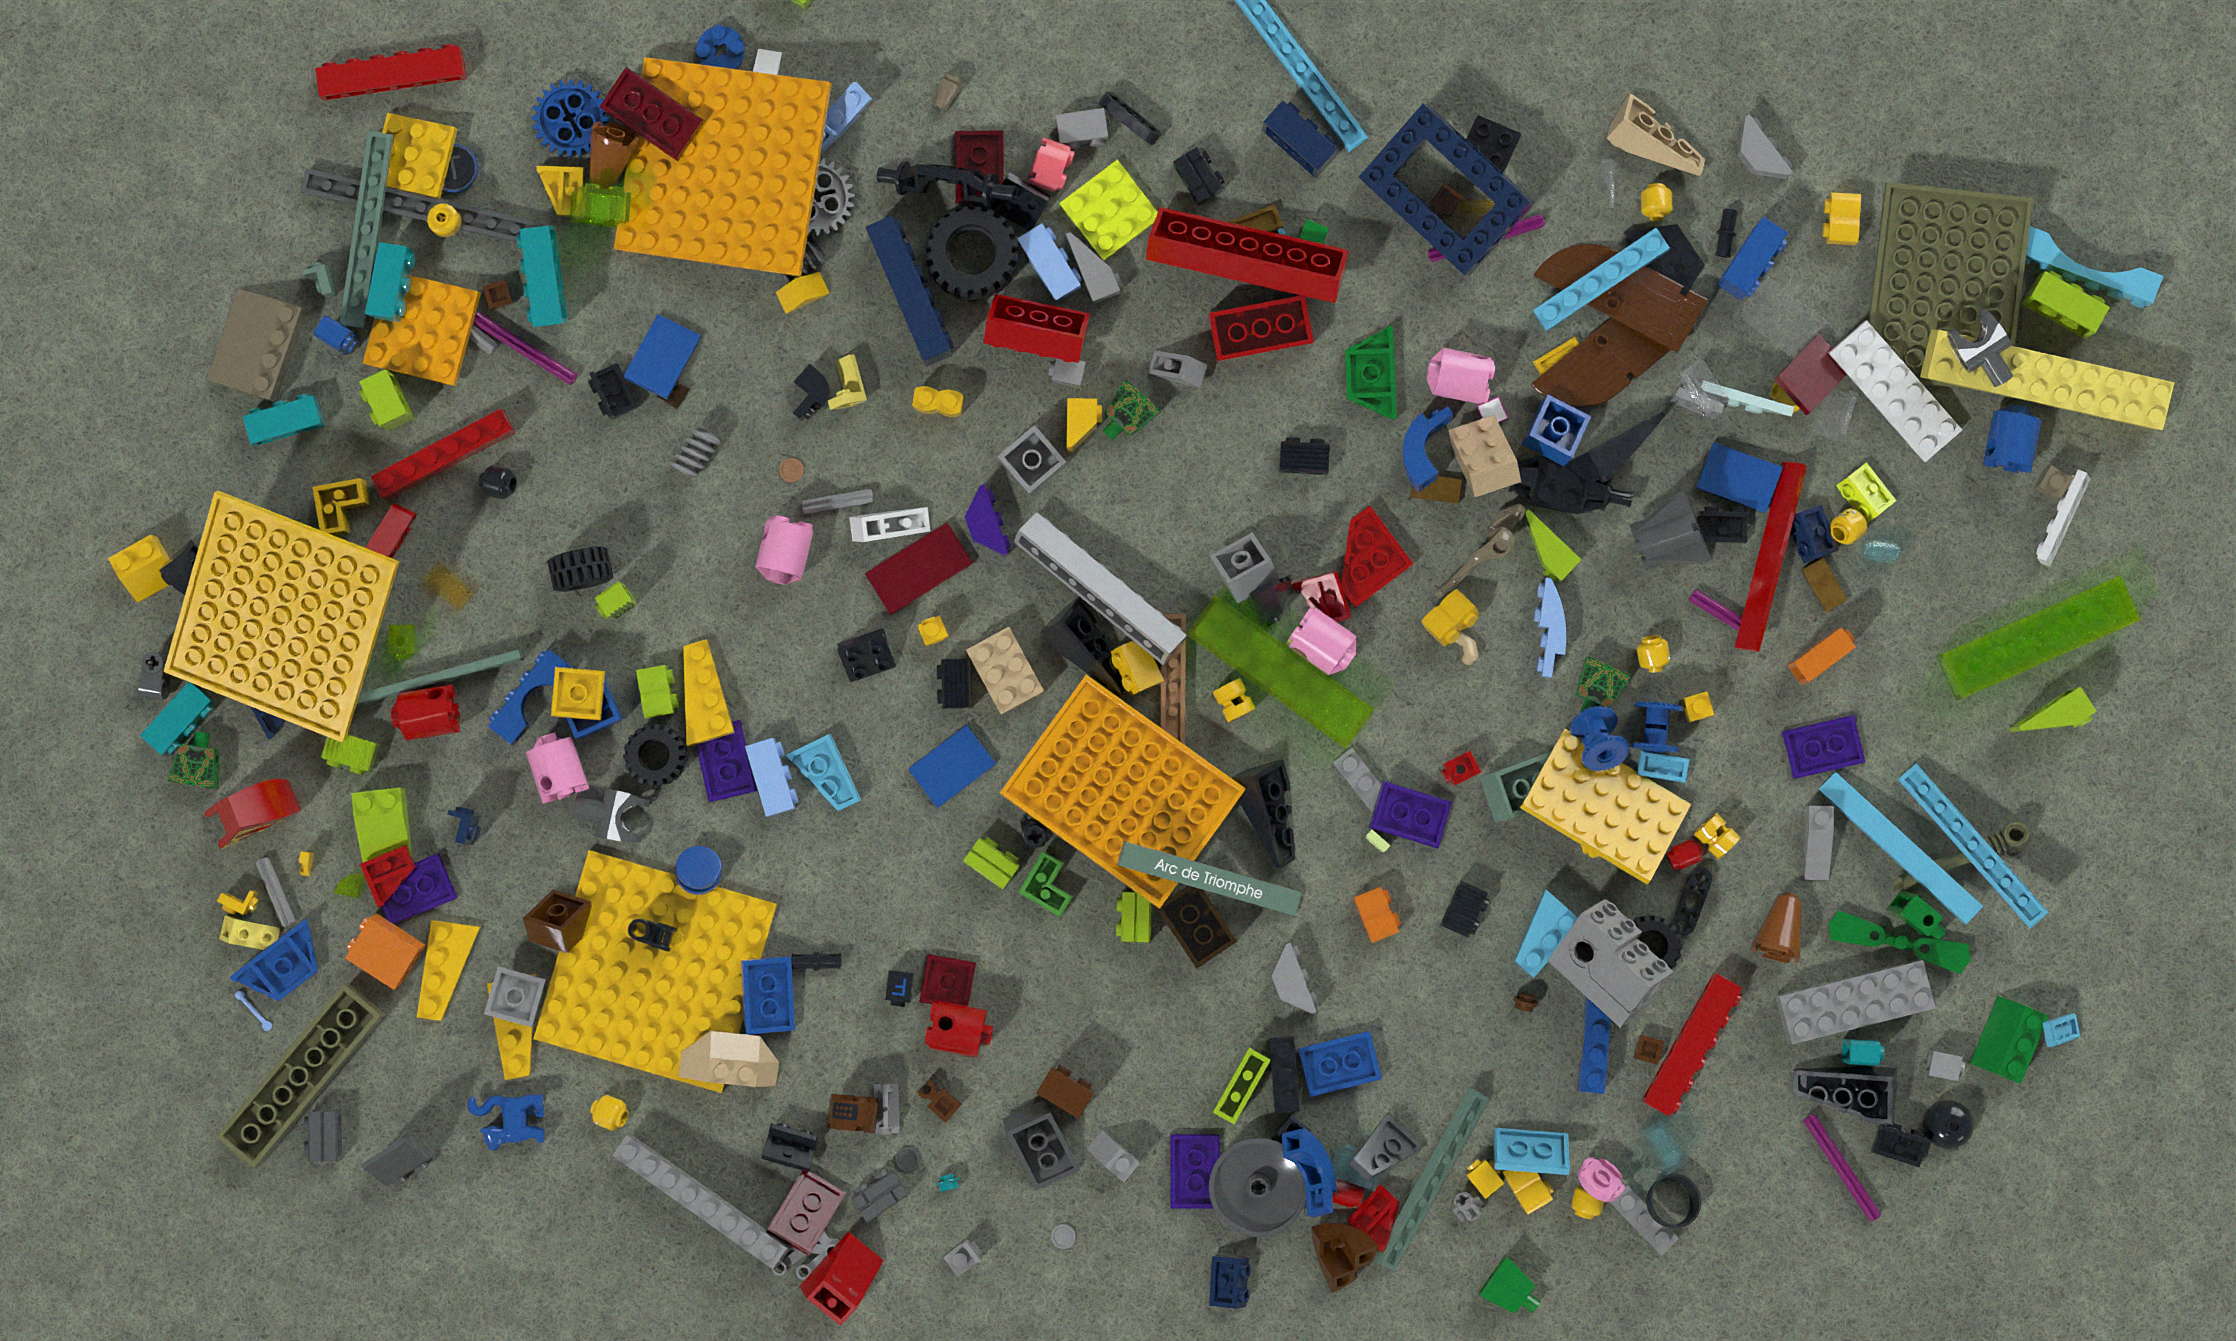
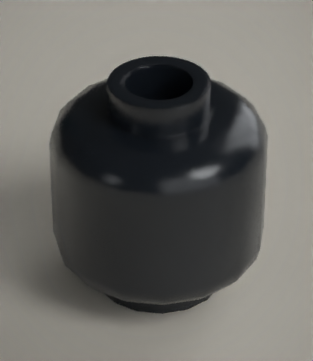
M489 466L485 469L484 473L480 474L479 486L487 497L506 499L515 492L517 478L509 468Z

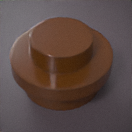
M1520 992V995H1515L1513 998L1515 1002L1514 1007L1525 1012H1533L1534 1007H1537L1538 1001L1534 999V995L1526 992Z

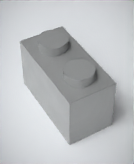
M1104 108L1056 115L1059 141L1061 144L1070 146V150L1080 149L1082 144L1098 147L1104 145V141H1108Z

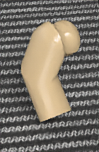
M1460 632V636L1455 642L1463 647V663L1472 665L1474 661L1478 660L1479 656L1476 642L1463 632Z

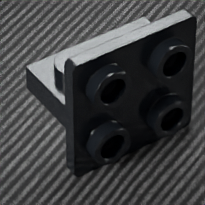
M1478 115L1466 139L1504 173L1521 138V133Z
M1009 172L1002 185L1017 186V198L1015 202L996 199L991 209L1030 231L1034 228L1051 196Z
M883 628L837 643L838 654L850 682L896 667Z

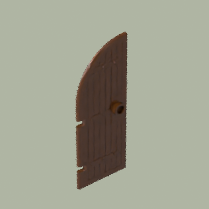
M1597 244L1571 246L1556 252L1545 260L1536 270L1534 276L1562 291L1618 254L1619 251ZM1645 266L1587 305L1678 353L1708 299L1692 290H1689L1685 297L1680 294L1684 287L1683 285Z
M1611 318L1530 385L1542 396L1546 397L1549 394L1572 407L1595 406L1610 400L1631 383L1626 377L1628 373H1631L1637 379L1671 350ZM1691 329L1688 336L1694 332L1693 329Z

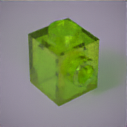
M414 624L388 625L389 655L396 656V660H411V655H418L417 626Z

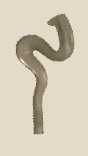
M1521 504L1502 509L1494 515L1488 532L1490 541L1485 546L1476 550L1462 568L1434 592L1439 599H1442L1480 563L1487 560L1504 558L1511 552L1515 539L1510 530L1516 525L1518 520L1521 521L1525 514V508Z

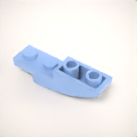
M853 82L828 109L821 154L846 132L861 116L860 113L873 100L857 82Z
M1545 578L1544 582L1538 585L1537 597L1541 598L1540 607L1535 608L1534 621L1538 622L1537 628L1547 629L1546 633L1542 632L1540 647H1544L1543 657H1538L1537 671L1541 672L1540 677L1550 679L1552 678L1555 655H1565L1566 624L1557 589L1551 578Z

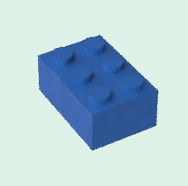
M1762 217L1716 285L1740 301L1745 296L1749 298L1761 283L1757 280L1758 277H1763L1773 265L1772 256L1776 257L1788 242L1784 239L1788 232Z

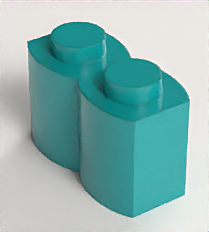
M1842 1040V1063L1878 1066L1880 1061L1884 1060V1046H1881L1879 1041Z

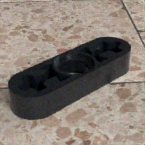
M1106 91L1099 101L1100 105L1145 142L1154 145L1160 138L1161 132L1115 94Z
M1698 867L1693 869L1687 880L1672 922L1680 935H1689L1696 927L1712 883V874L1706 868ZM1701 871L1704 872V877L1707 878V882H1702L1699 889L1704 890L1703 894L1695 890H1689L1690 885L1696 887L1697 879L1694 876L1695 874H1700ZM1690 894L1696 895L1699 899L1698 906L1693 909L1687 907L1685 903L1686 897ZM1682 908L1687 912H1695L1694 918L1689 915L1687 923L1691 925L1689 929L1685 928L1684 931H1681V926L1677 924L1678 920H1684L1686 915L1681 913Z

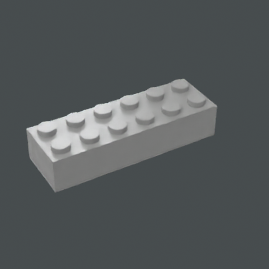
M1915 960L1775 996L1788 1044H1796L1935 1009L1923 960Z

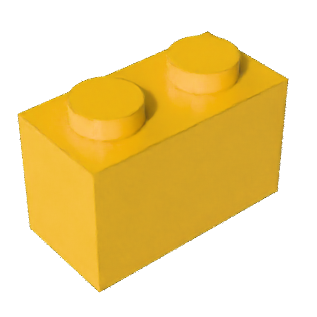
M1131 641L1110 652L1112 663L1119 670L1122 677V685L1129 692L1130 696L1164 681L1153 656L1136 642Z

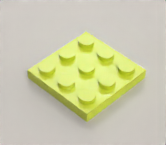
M1118 160L1059 203L1103 261L1152 226L1158 213Z

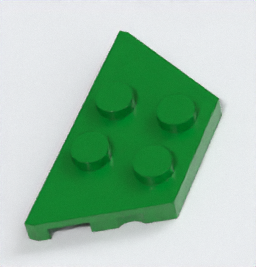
M1388 326L1384 330L1345 350L1347 400L1391 420H1396L1393 326Z

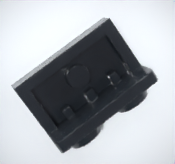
M618 363L598 372L592 371L589 373L591 379L588 380V383L594 394L598 392L601 399L598 405L603 416L608 415L613 420L638 408Z
M1704 507V511L1697 513V521L1704 541L1709 543L1746 544L1747 518H1749L1750 512H1743V508L1730 507L1728 511H1719V507Z
M771 1123L761 1159L809 1172L817 1147L818 1137L807 1130L797 1131L791 1129L786 1124Z
M1895 1123L1887 1124L1886 1126L1879 1124L1871 1152L1920 1168L1926 1145H1930L1931 1141L1924 1138L1926 1133L1914 1129L1907 1133L1901 1131L1902 1126Z

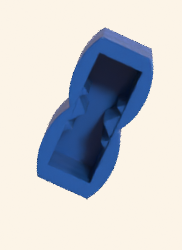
M324 316L314 331L315 337L343 355L352 354L359 345L357 334L329 316Z

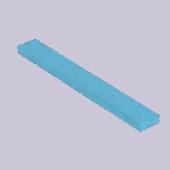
M1235 0L1346 150L1350 153L1368 140L1369 137L1267 1Z
M1917 763L1898 779L2030 929L2049 914L2048 910Z
M1835 772L1819 788L1818 791L1962 923L1966 925L1981 910L1983 906L1838 773Z

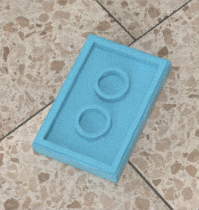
M1494 1128V1169L1569 1175L1568 1133Z

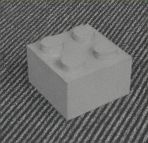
M1035 425L997 456L998 460L1029 496L1034 494L1067 465L1064 458Z
M1253 532L1210 555L1219 576L1237 604L1247 599L1250 592L1270 581L1280 579L1271 559Z

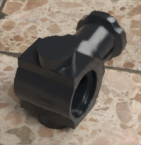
M1025 813L1024 818L1020 819L1025 845H1030L1031 848L1044 846V841L1049 840L1047 828Z

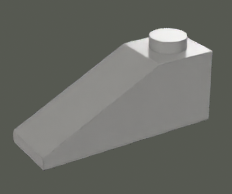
M1071 232L1067 233V241L1092 303L1096 304L1119 295V288L1123 286L1119 274H1113L1111 267Z
M1805 806L1804 880H1829L1834 832V806Z

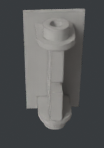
M899 1083L874 1084V1098H878L879 1103L876 1133H900Z

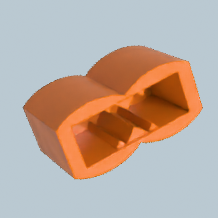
M1379 886L1353 897L1371 943L1399 933L1398 927L1402 925L1397 913H1392L1388 904H1391L1392 900L1387 889L1382 890V887Z

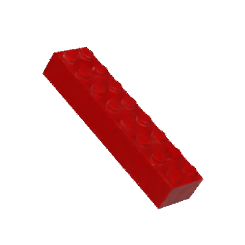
M1160 207L1148 237L1146 260L1336 303L1346 272L1349 250Z

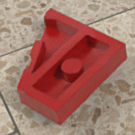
M1337 571L1302 579L1291 584L1295 591L1298 590L1307 599L1306 603L1310 607L1319 609L1334 621L1339 622L1352 617Z
M407 845L360 864L378 908L388 901L416 868Z
M1380 1184L1347 1221L1353 1227L1366 1233L1376 1243L1377 1249L1384 1253L1400 1202Z

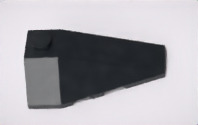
M1664 412L1652 416L1624 431V433L1575 457L1567 463V466L1590 483L1599 479L1601 483L1615 477L1613 472L1620 469L1665 417Z
M192 540L165 562L159 570L164 582L172 585L175 590L184 595L186 594L198 552V547Z
M1290 575L1270 581L1249 593L1247 602L1261 626L1266 623L1267 627H1270L1280 621L1279 616L1283 613L1292 582Z
M1078 596L1051 619L1041 631V634L1058 653L1119 697L1124 693L1125 689L1122 685V677L1119 670L1112 663V655L1108 646V642L1111 640L1107 634L1101 636L1095 623L1100 621L1096 612L1085 600Z
M1283 759L1247 769L1232 777L1234 781L1246 788L1238 801L1276 868H1282L1295 860L1293 829L1287 827L1288 814L1292 813V806H1285L1284 791H1290V781Z
M1869 1066L1800 1068L1793 1070V1094L1819 1104H1826L1844 1114H1852L1868 1123L1893 1124L1897 1093V1068Z

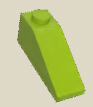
M1528 509L1523 516L1541 566L1545 569L1543 574L1547 578H1551L1553 582L1555 580L1561 582L1582 559Z

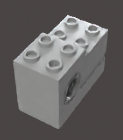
M1607 899L1581 913L1548 959L1549 963L1620 1028L1647 1009L1673 974V971L1665 961L1659 959L1649 950L1646 944L1637 939L1642 931L1636 927L1635 923L1626 918Z

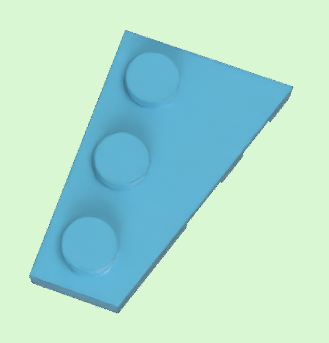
M831 734L786 755L798 766L806 778L812 781L820 793L837 811H841L861 801Z

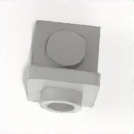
M966 1239L943 1258L955 1275L959 1277L981 1261L979 1255L982 1251L974 1241L969 1243Z

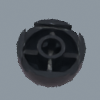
M1942 1100L1933 1104L1927 1110L1923 1126L1927 1138L1935 1146L1943 1149H1956L1966 1144L1971 1138L1974 1130V1121L1969 1110L1961 1103L1952 1100Z

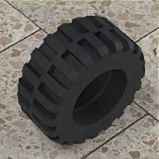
M967 204L961 205V208L957 210L954 208L948 210L947 215L944 217L941 215L936 220L937 224L931 227L929 238L926 239L925 256L934 281L944 292L950 293L960 300L962 298H966L969 301H976L978 298L985 300L994 293H1000L1002 288L1010 283L1011 277L1017 269L1019 251L1015 233L1003 216H999L991 208L987 210L982 205L975 204V207H969ZM964 232H982L994 244L995 257L993 263L986 271L980 274H963L955 269L950 261V246L953 240Z

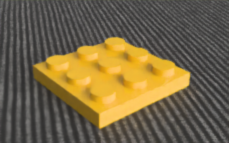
M387 113L382 133L394 135L387 187L440 199L458 129L453 126Z

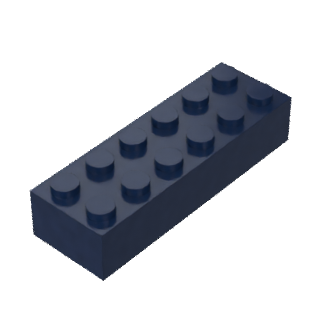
M891 215L866 226L867 233L925 366H930L953 356L951 349L955 348L948 331L943 333L941 327L945 326L939 310H933L931 306L935 304L929 287L924 288L922 285L926 281L919 264L914 266L912 262L916 258L910 243L904 244L903 239L906 238L900 220L894 221Z

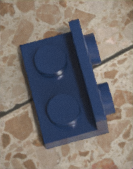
M1822 505L1795 514L1790 533L1794 538L1797 552L1803 563L1839 550L1831 534V528Z
M1212 1256L1209 1306L1234 1309L1246 1307L1250 1295L1247 1289L1248 1278L1251 1274L1249 1258Z

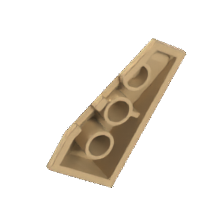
M1630 93L1610 124L1606 139L1615 147H1620L1625 152L1700 176L1705 159L1684 139L1677 141L1671 131L1672 127L1667 122L1664 125H1660L1652 117L1656 112L1649 105Z

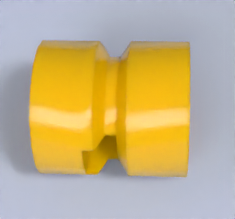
M1240 678L1212 692L1217 703L1224 706L1222 712L1228 723L1256 709L1250 696H1245L1246 688ZM1234 699H1237L1238 702L1236 706L1232 703Z
M1715 813L1694 832V835L1702 844L1707 843L1709 845L1708 850L1719 859L1741 837L1732 828H1726V821L1718 813Z

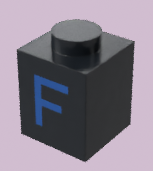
M889 970L885 1000L891 1001L890 1005L905 1007V1002H911L914 973Z

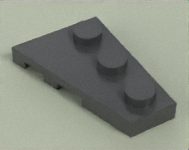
M1387 1114L1379 1122L1349 1164L1364 1178L1369 1180L1417 1153L1424 1146Z

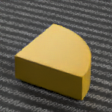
M300 852L299 863L302 864L299 872L302 876L310 877L314 857L312 852Z

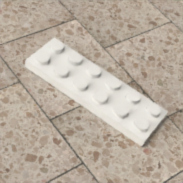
M1867 320L1828 352L1924 462L1928 461L1962 431L1960 426Z

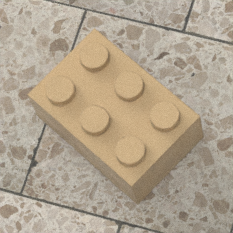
M1495 415L1448 430L1454 455L1474 497L1521 482L1517 460Z
M1010 627L966 650L1001 715L1045 693Z

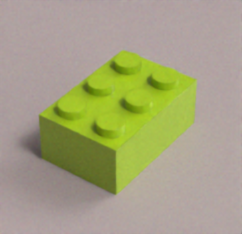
M2045 271L2037 276L2023 298L2022 305L2083 339L2097 332L2110 308L2105 304L2104 299L2096 295L2089 296L2083 292L2084 289L2081 286L2062 281V277L2053 271Z

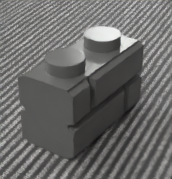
M342 1110L309 1111L308 1116L304 1117V1130L308 1131V1141L304 1143V1155L308 1156V1161L342 1160Z
M884 1169L874 1176L876 1180L869 1186L864 1183L853 1190L855 1195L851 1199L867 1223L909 1195V1192L894 1170L888 1172Z

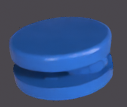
M694 846L684 850L676 862V879L682 889L691 894L701 895L711 892L717 887L721 879V860L717 853L708 847Z

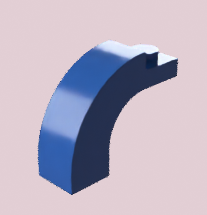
M1448 406L1443 410L1438 408L1432 412L1429 420L1421 413L1406 432L1403 443V467L1408 480L1418 493L1438 479L1437 469L1426 456L1425 445L1432 435L1453 420V412Z
M1303 1128L1282 1134L1283 1158L1293 1162L1300 1170L1304 1179L1307 1216L1314 1218L1333 1213L1332 1193L1337 1192V1184L1333 1166L1325 1148L1312 1133Z

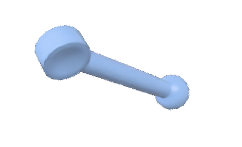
M242 990L236 991V999L241 1000L262 1023V1028L265 1031L271 1030L272 1023L266 1021L244 997L245 994Z

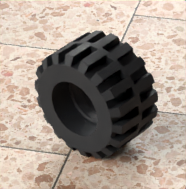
M596 546L572 550L555 555L547 561L554 591L568 592L604 584L614 577L608 549L605 547Z
M658 724L645 725L643 728L635 730V733L629 736V741L624 746L625 754H623V760H625V767L633 778L642 784L662 786L672 783L671 781L677 780L680 777L679 774L684 771V765L688 760V756H686L687 747L683 743L684 740L676 731ZM652 741H660L669 749V760L659 770L647 768L642 761L643 748Z
M1655 915L1639 916L1632 920L1642 933L1652 931L1662 937L1664 950L1659 959L1665 961L1670 969L1674 968L1677 965V960L1681 958L1682 954H1680V951L1683 949V944L1680 942L1681 935L1676 931L1675 925L1671 924L1669 920Z

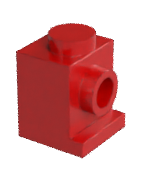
M1471 751L1442 764L1444 769L1441 770L1447 784L1451 782L1453 786L1481 773ZM1463 765L1465 768L1464 773L1458 774L1456 766Z

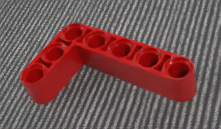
M393 503L365 548L393 559L410 532L411 528L409 526L413 519L416 520L417 513Z

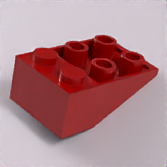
M848 1231L800 1284L799 1288L810 1302L841 1326L858 1308L884 1260Z

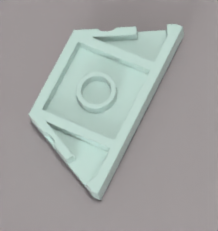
M1707 381L1702 382L1700 389L1705 393L1722 399L1721 403L1731 407H1739V404L1745 405V411L1755 414H1762L1765 411L1792 417L1794 410L1793 406Z

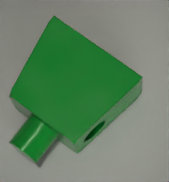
M1900 890L1887 908L1889 912L1919 934L1925 936L1932 935L1939 940L1947 931V928L1940 924L1943 916L1916 894ZM1904 901L1908 902L1903 909L1901 905L1904 903Z
M1506 1255L1478 1292L1482 1298L1512 1313H1516L1521 1306L1533 1313L1541 1302L1530 1294L1535 1285Z

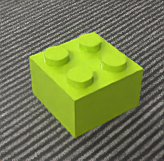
M385 369L359 381L362 387L359 389V393L365 403L368 402L372 410L369 411V414L375 425L378 424L380 428L382 427L390 431L415 419L394 374Z

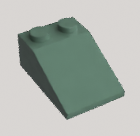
M1551 751L1479 776L1495 823L1528 813L1521 809L1520 806Z

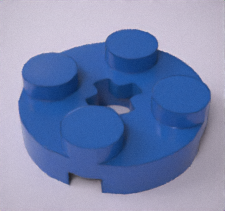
M716 25L701 35L697 43L696 53L701 65L738 69L744 60L745 47L741 36L735 30L723 27L722 25ZM717 45L720 47L722 45L726 46L725 51L727 54L725 56L722 54L719 56L715 55L717 52L715 47Z

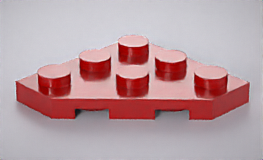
M1368 506L1352 518L1349 523L1341 585L1344 595L1352 606L1356 608L1413 565V562L1371 506Z

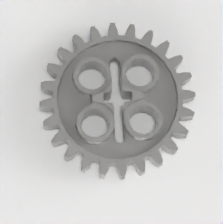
M822 158L819 162L817 179L818 176H824L828 180L827 188L820 187L816 180L814 194L817 195L832 189L835 190V193L822 196L817 202L813 199V215L810 218L808 235L813 230L815 237L819 236L820 230H822L824 235H828L829 227L833 231L838 230L836 222L840 225L845 224L842 216L849 217L851 215L846 208L854 207V204L848 202V199L855 197V194L848 193L853 184H845L849 176L841 177L840 173L843 168L840 167L835 171L833 169L834 162L832 161L827 166L825 165V158ZM826 199H831L835 202L836 208L834 211L826 209Z

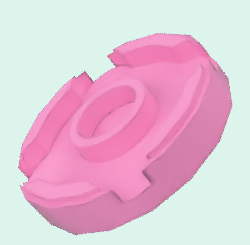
M1590 1157L1584 1160L1578 1169V1179L1588 1194L1603 1202H1613L1618 1199L1625 1189V1185H1622L1621 1181L1623 1177L1619 1170L1613 1164L1601 1158L1596 1160L1594 1159L1595 1157Z

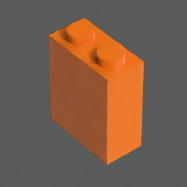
M1842 627L1835 629L1787 664V667L1801 685L1809 683L1856 648L1853 643L1855 639L1847 629L1843 630Z
M377 913L370 918L366 917L359 926V930H361L357 938L354 937L348 944L347 950L349 952L345 959L395 990L402 985L426 945Z

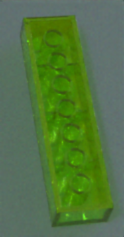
M2119 575L1938 654L1936 658L1955 700H1960L2136 623L2141 618L2122 576Z
M1214 595L1186 634L1189 639L1344 750L1349 746L1374 711V708L1216 595Z

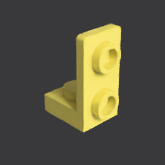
M850 354L836 360L843 390L836 393L837 397L828 400L830 410L848 408L866 401L867 398L855 355Z
M225 915L219 939L229 944L265 950L278 940L280 928L242 921Z

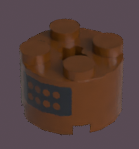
M831 1093L826 1128L876 1133L878 1098Z

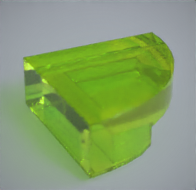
M364 874L346 876L336 885L333 893L359 898Z

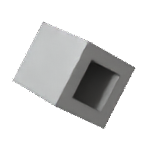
M1056 358V362L1051 361L1048 375L1052 376V382L1081 388L1086 362H1065L1062 359Z
M1929 1050L1925 1074L1958 1081L1959 1076H1963L1965 1063L1962 1062L1963 1057Z

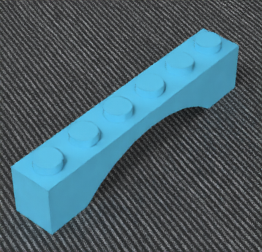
M2030 226L2025 265H2029L2031 262L2039 265L2038 269L2042 272L2055 271L2062 274V279L2069 282L2079 280L2084 282V286L2090 290L2098 291L2100 288L2108 291V296L2115 299L2124 297L2131 300L2130 304L2139 308L2148 307L2154 303L2163 275L2141 267L2116 273L2100 272L2086 268L2066 256L2053 242L2049 233Z
M1655 228L1534 309L1533 313L1547 333L1607 290L1668 252L1670 247L1658 229Z

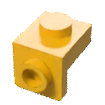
M250 890L245 901L228 893H221L217 902L223 904L222 909L235 915L238 912L242 915H248L249 911L253 912L259 903V899H257L259 892Z

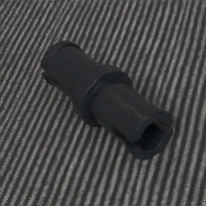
M814 952L813 954H792L791 966L792 970L814 969V971H819V969H841L842 957L841 953L819 954V952Z

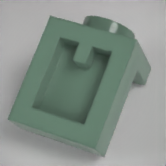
M313 263L308 265L306 270L301 271L302 275L307 279L315 276L318 277V279H315L318 293H322L326 298L337 296L329 267L321 263Z

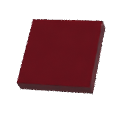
M928 954L919 1002L932 1005V1002L944 1001L969 1006L976 962Z

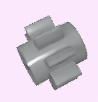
M1463 1191L1453 1199L1455 1206L1451 1210L1461 1222L1465 1219L1473 1221L1480 1216V1207L1484 1203L1474 1191H1471L1470 1194Z

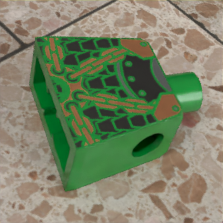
M1125 380L1105 411V416L1111 422L1102 432L1112 441L1121 431L1131 437L1157 417L1161 410L1129 381Z
M1587 656L1584 660L1575 696L1585 700L1580 712L1594 706L1610 708L1631 675Z
M195 731L193 746L186 744L179 746L168 782L219 789V750L208 748L209 733Z

